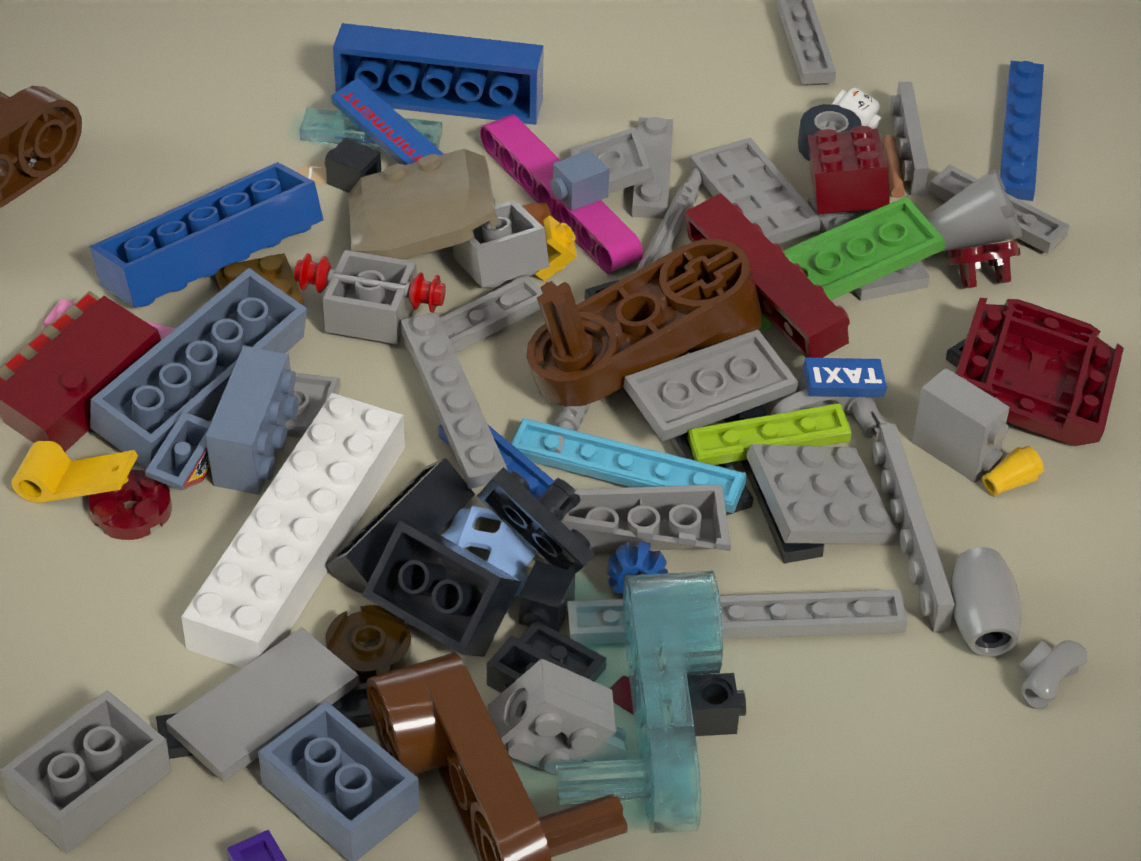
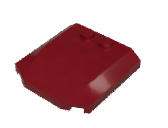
M980 298L955 374L1009 406L1008 423L1073 446L1099 442L1105 430L1124 347L1118 343L1115 349L1098 338L1101 331L1089 323L1020 299H1007L1005 305L986 304L988 298Z

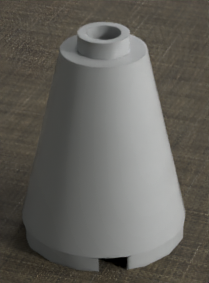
M997 170L986 173L925 216L945 239V250L942 251L1014 240L1023 236L1011 200L1008 199L1005 192L1006 188Z

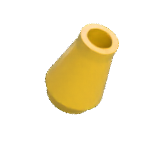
M1016 447L992 471L984 475L982 481L986 490L996 497L1003 492L1038 481L1039 475L1044 472V465L1040 456L1032 447Z

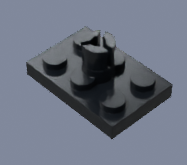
M503 467L477 497L547 564L576 573L579 572L596 554L589 549L591 544L582 533L575 529L570 531L561 522L567 513L581 501L580 496L574 493L576 490L566 481L556 478L550 485V488L542 496L536 498L528 491L530 488L529 484L521 475L514 471L509 473Z

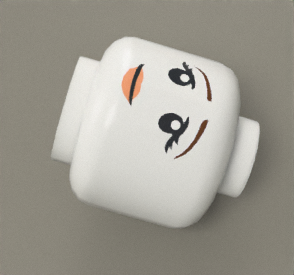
M851 88L848 91L843 89L832 103L855 112L860 118L862 126L876 129L882 119L877 115L879 102L858 88Z

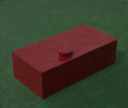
M103 295L0 386V415L3 422L33 443L37 441H53L59 444L64 452H66L91 429V399L161 341L158 329Z

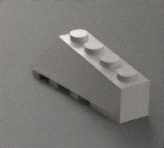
M722 485L575 489L574 493L580 496L581 501L561 521L570 531L575 529L582 533L590 542L591 547L589 549L593 552H614L619 546L627 542L638 547L639 541L651 543L650 550L701 548L731 550Z

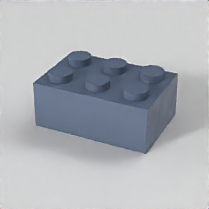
M249 346L242 347L205 436L214 486L260 495L265 480H271L275 469L277 449L282 450L286 443L287 427L285 424L289 419H295L299 406V398L294 396L293 391L296 373L291 371L289 354Z
M327 701L258 751L262 784L348 861H357L419 811L418 778Z

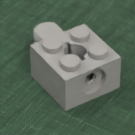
M542 658L488 704V713L508 755L550 774L562 777L582 760L603 768H611L623 763L627 757L625 730L615 726L612 689Z

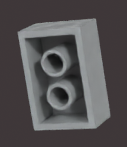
M108 690L1 768L8 801L65 853L73 849L171 772L166 739Z

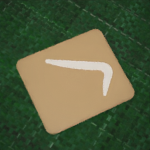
M321 161L297 168L298 173L315 181V185L327 182L326 168Z

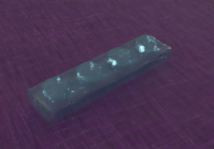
M306 108L299 129L300 140L339 144L347 138L370 148L382 149L341 111ZM404 118L437 148L439 147L442 136V122Z

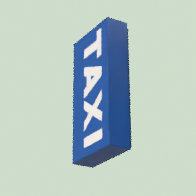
M805 358L803 371L808 396H885L887 386L881 359Z

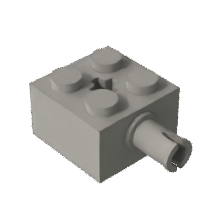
M516 200L495 205L498 225L491 228L490 221L472 230L474 238L452 246L454 259L482 288L496 287L506 280L525 275L531 276L538 270L549 267L545 228Z

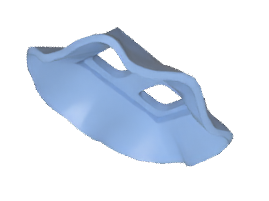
M472 506L470 509H460L452 518L450 527L441 536L464 549L473 546L490 550L487 562L522 581L515 594L517 596L528 578L526 568L536 555V552L491 509ZM478 517L501 521L500 528L496 533L478 531L473 529V526Z

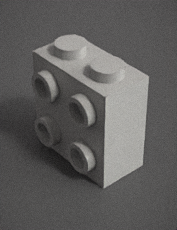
M945 368L921 387L912 443L969 480L976 482L986 472L992 471L1002 460L1003 454L1000 450L1002 440L1009 429L1006 422L1010 407Z

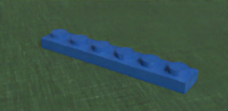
M1011 60L1008 73L1000 177L1007 194L1020 200L1033 201L1036 186L1044 64Z

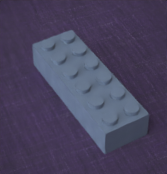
M246 269L91 399L90 428L122 452L135 450L139 455L136 462L147 469L183 411L207 421L214 416L242 347L249 346L286 353L304 337L307 308L252 269Z

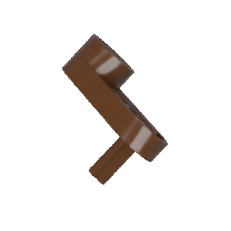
M31 86L11 97L0 91V208L58 171L68 162L77 148L82 133V117L78 107L45 86Z
M720 239L697 240L674 250L577 305L568 283L563 282L556 286L553 281L547 282L540 287L542 294L536 297L545 324L535 331L528 342L526 358L540 394L551 403L565 407L585 406L603 399L624 387V380L628 375L668 362L686 351L693 353L757 329L760 330L762 311L750 262L744 250L734 243Z
M455 652L370 677L367 680L368 703L379 745L414 775L434 769L438 770L478 861H552V857L627 833L628 825L623 816V806L618 796L614 797L613 794L538 818L470 673L461 657Z

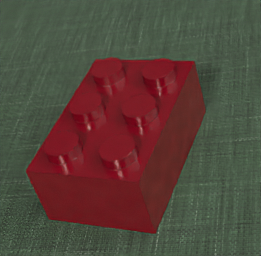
M857 126L852 128L851 131L846 132L825 129L816 132L815 135H808L810 173L818 214L876 209L890 204L888 166L878 128L872 129L869 126Z

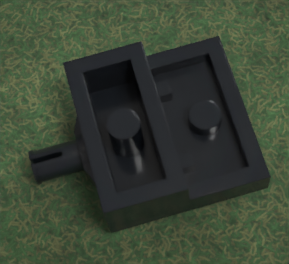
M535 620L519 639L511 636L486 663L487 686L502 693L541 658L595 682L606 669L607 658Z

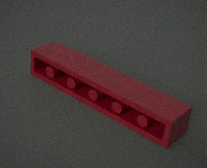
M720 193L685 211L687 234L692 242L720 239L732 242L744 250L750 262L762 314L805 358H823L849 344L848 326L850 325V319L844 308L839 305L836 306L827 297L824 289L819 284L814 285L806 277L799 264H793L785 256L782 248L777 243H772L764 235L757 223H751L744 216L742 209L737 203L732 204Z

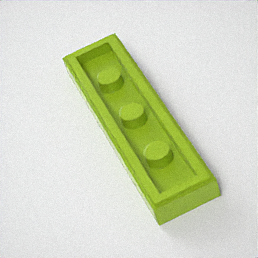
M841 403L688 429V441L694 460L711 465L747 460L746 454L751 444L827 446L850 442L852 435Z

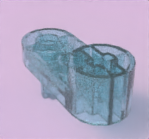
M714 571L628 575L624 577L623 622L639 759L556 764L557 800L559 805L583 804L613 794L614 797L618 796L620 801L644 800L647 822L652 834L698 831L701 816L700 769L687 675L720 673L723 629L716 576Z

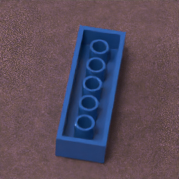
M342 23L333 46L335 92L356 78H359L393 109L499 120L509 115H515L524 124H537L543 101L544 45Z
M276 162L91 245L89 248L101 286L132 307L137 308L148 306L156 298L169 292L180 291L188 283L201 277L212 276L220 268L233 262L244 261L254 252L263 248L274 247L284 238L293 234L304 233L310 230L312 225L324 219L315 181Z

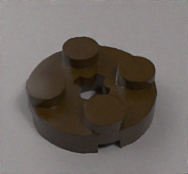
M378 605L360 606L361 612H356L349 616L347 611L341 613L331 622L326 633V648L359 675L360 682H367L370 677L403 668L411 655L410 630L405 626V621ZM370 639L376 640V646L370 648L362 647L359 642L367 643Z

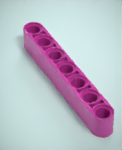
M509 115L483 125L480 128V139L488 154L537 203L547 202L552 217L560 224L566 223L572 229L576 238L575 242L603 271L610 274L642 259L643 248L639 238L602 200L571 211L561 200L554 196L551 190L553 163L561 160L517 116Z

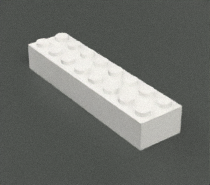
M331 393L181 616L186 650L243 668L287 637L329 570L326 564L343 548L405 449L403 414Z

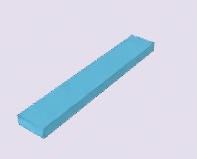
M522 418L511 442L516 449L534 463L628 487L722 485L726 512L734 513L746 484V473L526 418ZM556 435L565 438L560 453L554 452L555 448L560 446V439Z

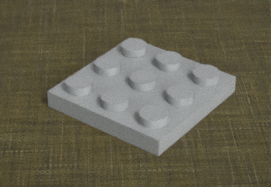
M751 444L746 457L785 543L892 545L898 533L856 448Z

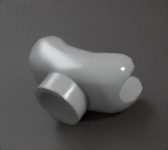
M1067 640L1062 641L1052 650L1045 642L1041 641L1019 665L1029 674L1022 685V695L1026 703L1034 709L1047 707L1049 699L1056 697L1061 680L1064 677L1077 673L1079 666L1086 664V649L1079 643Z

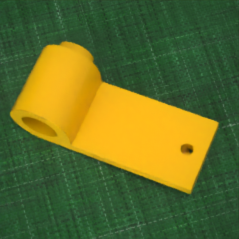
M37 441L31 446L11 483L14 491L20 497L33 503L120 490L122 485L128 482L127 476L139 455L135 450L71 461L59 444L53 441Z

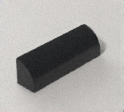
M446 457L424 467L326 566L343 584L363 594L399 520L422 524L438 533L475 493L472 489L468 488L467 483Z

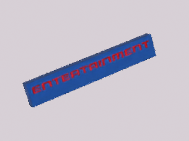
M356 78L331 95L332 104L399 164L407 165L418 162L422 157L430 154H437L438 156L444 154L359 78Z

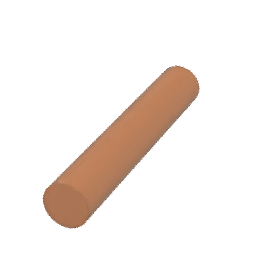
M886 135L882 138V146L888 166L890 192L892 197L900 198L905 194L896 140L894 136Z

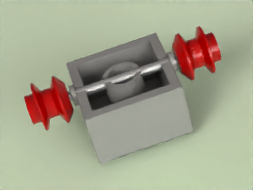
M349 250L343 251L336 269L331 268L326 256H323L319 263L313 262L311 254L307 253L303 260L297 261L294 271V280L299 282L302 291L306 290L309 284L315 285L317 293H322L327 288L323 297L325 332L397 345L402 335L401 319L409 317L412 307L414 310H417L421 303L428 304L429 311L433 313L437 306L443 305L446 294V285L441 284L439 275H436L432 282L425 281L422 272L417 275L415 261Z

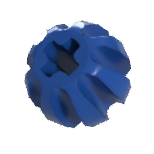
M639 541L638 547L631 545L629 542L619 546L616 549V555H612L609 558L606 568L607 575L610 576L608 583L614 594L623 593L625 594L624 599L656 598L659 594L658 590L666 586L669 576L668 570L664 568L667 562L660 550L651 551V543Z

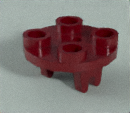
M1017 241L970 248L948 250V258L946 259L947 265H959L962 286L965 289L977 287L976 269L981 268L980 261L988 260V265L994 266L997 283L1011 282L1010 257L1019 256L1021 253L1020 248L1017 246Z

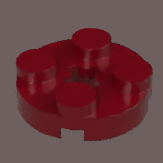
M130 470L127 476L129 480L122 485L120 490L90 495L89 509L92 522L95 526L98 525L104 528V534L120 540L140 539L151 534L150 528L155 527L160 522L162 527L170 518L172 502L169 487L162 482L145 476L144 470ZM137 501L133 504L132 508H125L124 503Z

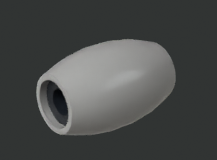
M977 547L964 551L957 557L951 577V594L955 603L953 610L955 621L960 633L974 653L982 656L1004 654L1013 649L1017 644L1021 626V601L1016 581L1005 560L996 550L987 547Z

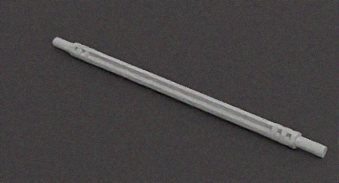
M694 167L686 183L680 185L635 272L669 254L686 221L685 211L693 208L699 196L698 189L702 183V175L698 168ZM591 403L585 406H564L556 421V426L578 431ZM556 435L560 439V446L555 448L554 452L560 453L565 438Z

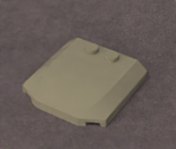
M466 149L439 156L437 154L426 155L418 162L407 165H391L382 172L361 177L348 194L351 251L404 260L464 243L474 238L473 229L490 221L491 228L498 225L486 158L483 155Z

